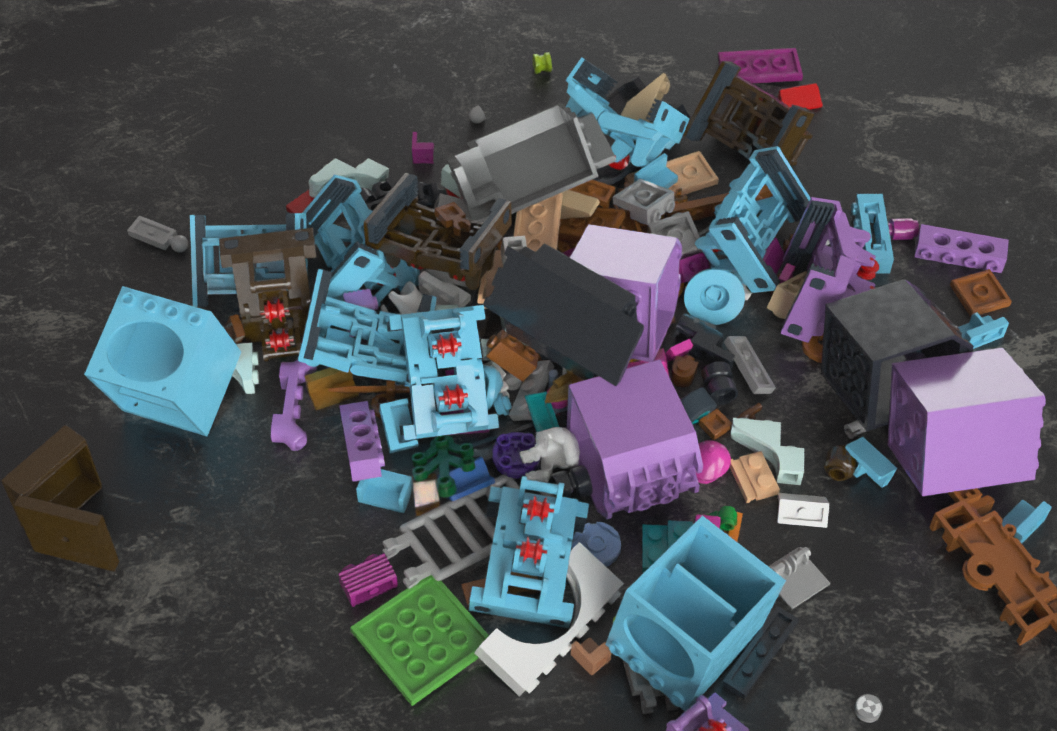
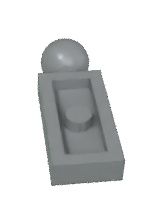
M139 216L127 230L129 236L163 250H166L171 245L174 251L184 252L189 245L187 238L177 235L175 229Z

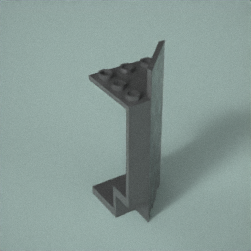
M562 103L467 142V150L446 158L451 170L450 174L456 182L458 191L468 208L472 220L475 221L489 216V210L498 198L511 201V214L599 177L597 169L617 161L594 114L591 112L577 117L575 112H572L569 107H565Z

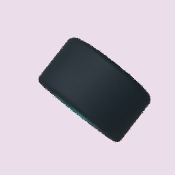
M702 387L692 391L680 400L693 426L699 423L701 418L714 411L717 406L712 397Z

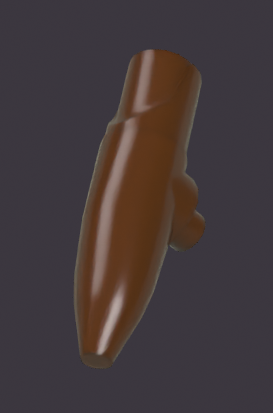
M757 403L749 407L737 418L755 420V414L763 409L762 405Z

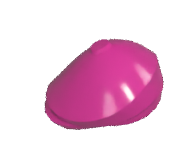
M712 440L699 443L703 469L701 473L697 474L696 472V476L701 484L715 481L725 474L730 467L731 457L727 448L723 444Z

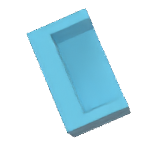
M408 398L380 404L379 406L389 453L416 448L419 445L416 439L401 440L399 426L412 424L408 409Z
M381 469L382 477L359 481L357 486L358 502L400 513L405 512L413 492L411 476Z

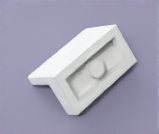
M778 493V523L827 527L829 502L826 497Z

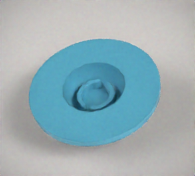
M719 268L706 269L690 279L685 288L684 302L691 316L714 325H720L731 321L740 313L745 302V291L741 281L733 273Z

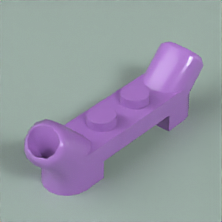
M298 360L281 363L279 378L281 388L286 389L283 414H273L271 426L272 442L285 443L292 451L302 449L307 443V434L295 422L296 419H300L301 409L298 401L303 399V386L301 384L305 382L306 375L315 373L317 370L316 366L312 367Z

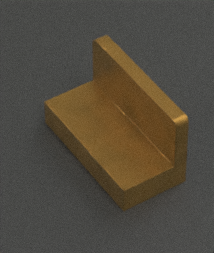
M330 367L305 376L307 391L316 410L359 396V393L328 391L330 388L356 386L350 369L347 373Z

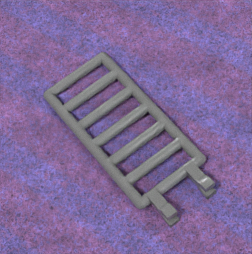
M502 475L496 478V483L455 501H449L402 524L399 528L402 535L383 541L385 549L382 550V553H385L387 559L392 558L399 551L411 546L423 562L422 565L416 568L411 567L404 571L406 578L403 579L406 587L410 589L418 584L420 580L430 575L436 581H441L490 556L492 543L482 548L454 510L466 505L493 540L495 527L474 500L483 495L489 498L491 486L499 488L506 485L509 488L520 489L514 481L517 478ZM539 492L543 496L556 498L553 494ZM445 515L473 553L461 559L433 520ZM424 525L452 564L440 570L412 530Z

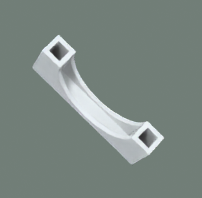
M580 542L571 550L566 577L572 588L575 600L574 618L567 633L549 643L527 644L506 636L496 628L475 651V654L519 697L525 690L530 694L540 683L536 678L542 672L547 675L555 667L556 663L553 660L558 654L564 657L572 648L570 641L575 636L580 639L589 630L586 624L591 619L596 622L605 612L602 607L608 601L612 605L621 595L618 589L624 583Z

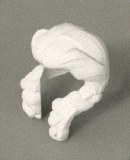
M554 427L536 432L535 447L520 452L524 464L539 461L540 457H542L541 470L526 473L525 476L528 480L548 483L550 475L556 467L568 469L579 465L580 450L578 441L572 432L562 427Z

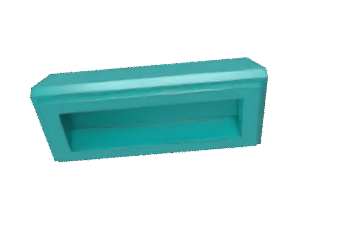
M547 392L524 396L536 432L559 427L551 403H545Z

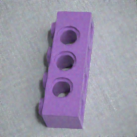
M921 224L916 241L915 257L981 270L990 269L992 272L1002 273L1007 260L1008 240Z
M368 401L339 405L352 481L382 477L380 467L385 466L374 409L369 410Z

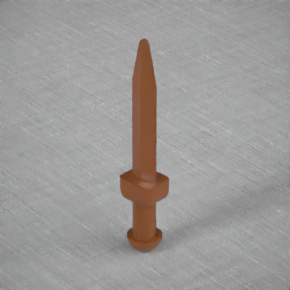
M386 380V386H344L330 388L328 391L338 393H386L394 398L396 393H410V387L405 386V384H396L395 381Z

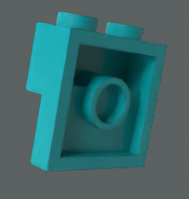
M668 521L667 526L643 525L642 572H645L693 525V522Z

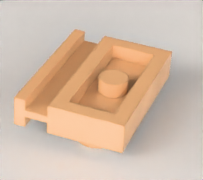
M762 451L741 456L737 460L731 459V472L746 503H750L751 500L756 499L757 501L778 495L780 488Z

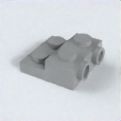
M638 179L613 196V204L629 210L631 219L648 225L651 222H658L661 215L665 212L671 213L675 207L674 191L643 179Z
M689 211L675 213L671 217L648 224L647 233L679 239L682 244L681 258L702 252L701 249L695 246V242L700 236Z

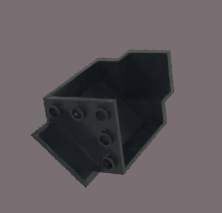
M545 243L536 252L526 246L519 252L507 246L504 253L507 259L503 268L498 267L491 284L495 286L489 297L485 298L484 307L504 318L506 333L581 379L588 380L601 377L612 385L617 386L622 380L644 331V325L637 321L635 295Z

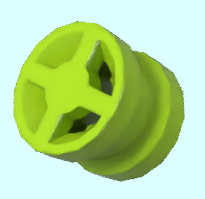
M549 52L543 55L533 54L535 74H539L541 71L552 72Z

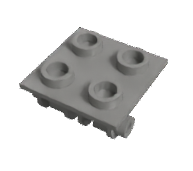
M798 547L768 566L786 580L779 596L791 609L831 584L809 560L811 552L807 547Z

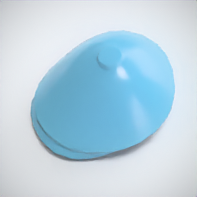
M483 365L487 409L489 410L503 387V380L501 374L494 366Z

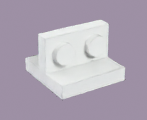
M423 271L418 276L420 294L422 297L423 294L437 297L436 305L458 304L459 308H462L471 301L469 293L452 283L440 281L426 271Z

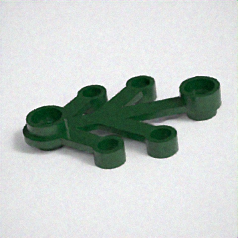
M441 435L436 436L431 441V447L427 451L412 455L411 459L415 467L412 473L415 481H424L430 473L439 467L440 477L436 483L437 493L440 497H450L457 492L455 480L450 476L449 464L461 468L464 472L473 471L476 468L475 460L472 457L474 449L471 443L458 445L454 443L451 436ZM449 451L460 454L462 459L450 455ZM434 455H438L435 459H433L430 463L427 464V461L430 458H432Z

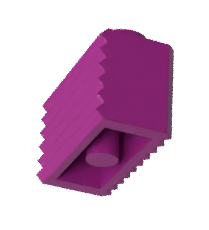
M385 553L380 555L372 554L364 562L357 565H347L338 573L339 582L352 607L398 586L396 573Z

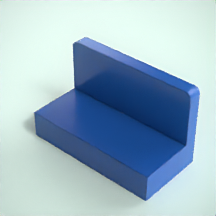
M482 457L474 459L476 468L471 472H464L458 467L450 469V476L455 480L457 492L450 497H446L447 499L455 501L496 483L495 479L489 476Z

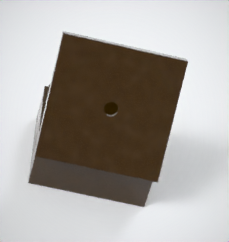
M65 425L5 476L1 482L35 552L115 572L119 559L103 515L79 510L82 505L102 488L99 475L86 439Z

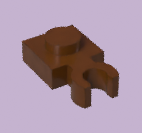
M455 202L435 208L437 219L446 228L452 226L455 235L460 236L461 228L470 232L471 223L466 219V214Z

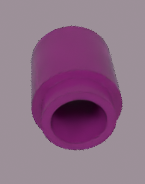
M912 218L889 220L890 240H912L913 237H918L919 223L917 220Z

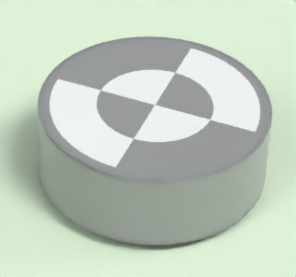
M865 694L857 699L854 711L860 720L870 723L880 717L882 704L874 695Z

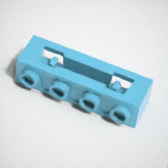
M857 194L855 203L851 204V215H855L853 227L865 230L871 235L870 223H873L875 216L874 234L876 244H873L871 249V235L870 240L865 243L863 249L876 256L875 260L879 264V270L876 273H890L894 257L883 194Z

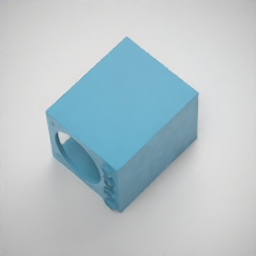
M122 286L84 375L124 412L208 436L241 355V350L211 311Z
M702 515L626 590L605 645L608 646L612 654L619 656L628 663L634 672L640 673L646 678L653 688L660 690L669 697L675 706L687 711L696 702V698L703 695L750 644L763 626L786 580Z

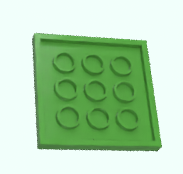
M432 575L420 580L412 588H407L351 627L353 635L412 706L476 661L479 657L475 654V651L489 637L487 632L442 581H436Z

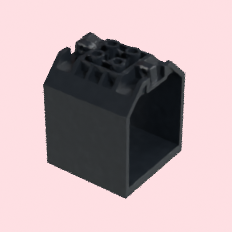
M905 279L825 304L821 375L866 432L889 424L892 363L973 352L974 346L961 337L960 329L949 320L947 315L934 302L925 297L926 293Z

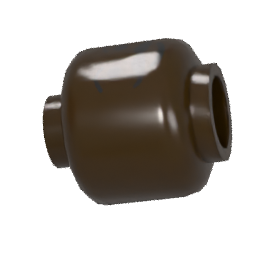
M846 445L833 446L826 455L824 470L830 478L836 481H844L851 478L856 470L858 461L851 456L845 448Z

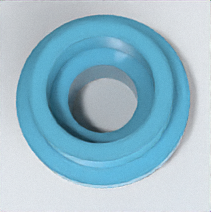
M499 393L493 403L498 415H509V409H512L508 396H503L502 393Z

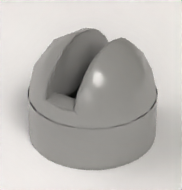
M479 105L469 111V119L472 122L480 123L486 120L485 114Z

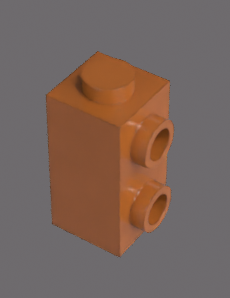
M503 329L497 335L494 334L489 338L486 344L488 347L486 357L522 382L537 368L539 354L531 347L524 345L506 333Z

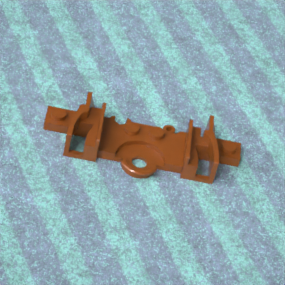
M978 488L947 492L955 504L936 512L930 524V529L932 531L942 527L945 529L942 538L947 543L946 550L948 552L962 546L967 554L970 553L972 555L963 565L965 580L972 587L983 591H988V588H992L993 585L996 586L999 590L998 594L1006 603L999 619L1001 622L1006 621L1009 626L1015 623L1019 625L1022 629L1017 639L1019 645L1031 640L1042 630L1048 628L1049 624L1057 632V587L1049 579V571L1041 574L1035 570L1039 566L1040 560L1033 559L1021 542L1014 538L1016 533L1014 525L1006 524L1003 527V520L995 510L981 517V515L992 509L995 500L989 495L981 498L982 493ZM952 524H964L955 529L950 526ZM981 564L987 565L991 569V575H980L977 572V566ZM1032 609L1039 617V620L1027 626L1022 618Z

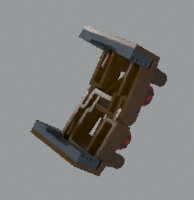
M405 173L364 221L365 245L386 254V261L391 267H397L400 264V259L406 261L407 266H412L415 269L448 272L451 279L465 281L469 289L476 290L484 274L492 269L496 246L511 226V201L498 198L489 210L490 214L485 222L467 219L471 223L470 232L461 228L460 236L454 234L452 226L446 228L437 219L434 209L417 204V176ZM397 224L399 231L393 230L397 226ZM416 229L427 234H430V236L416 233Z

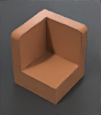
M591 638L586 639L582 644L575 641L571 645V656L591 676L611 660V651L605 645L606 642L598 646Z

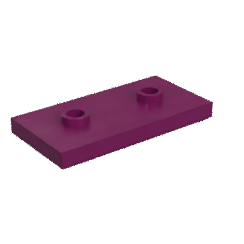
M796 48L718 52L719 66L722 61L733 62L741 67L738 76L750 83L802 81L803 78Z

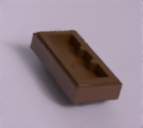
M239 315L229 316L224 329L235 344H240L245 336V332Z

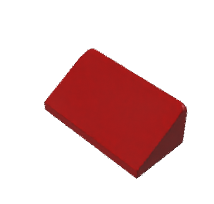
M816 83L779 91L778 99L789 107L796 105L808 110L822 107L820 92Z

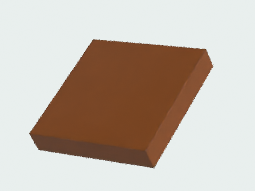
M990 269L960 277L950 282L951 288L970 317L976 312L981 315L1011 305V299Z

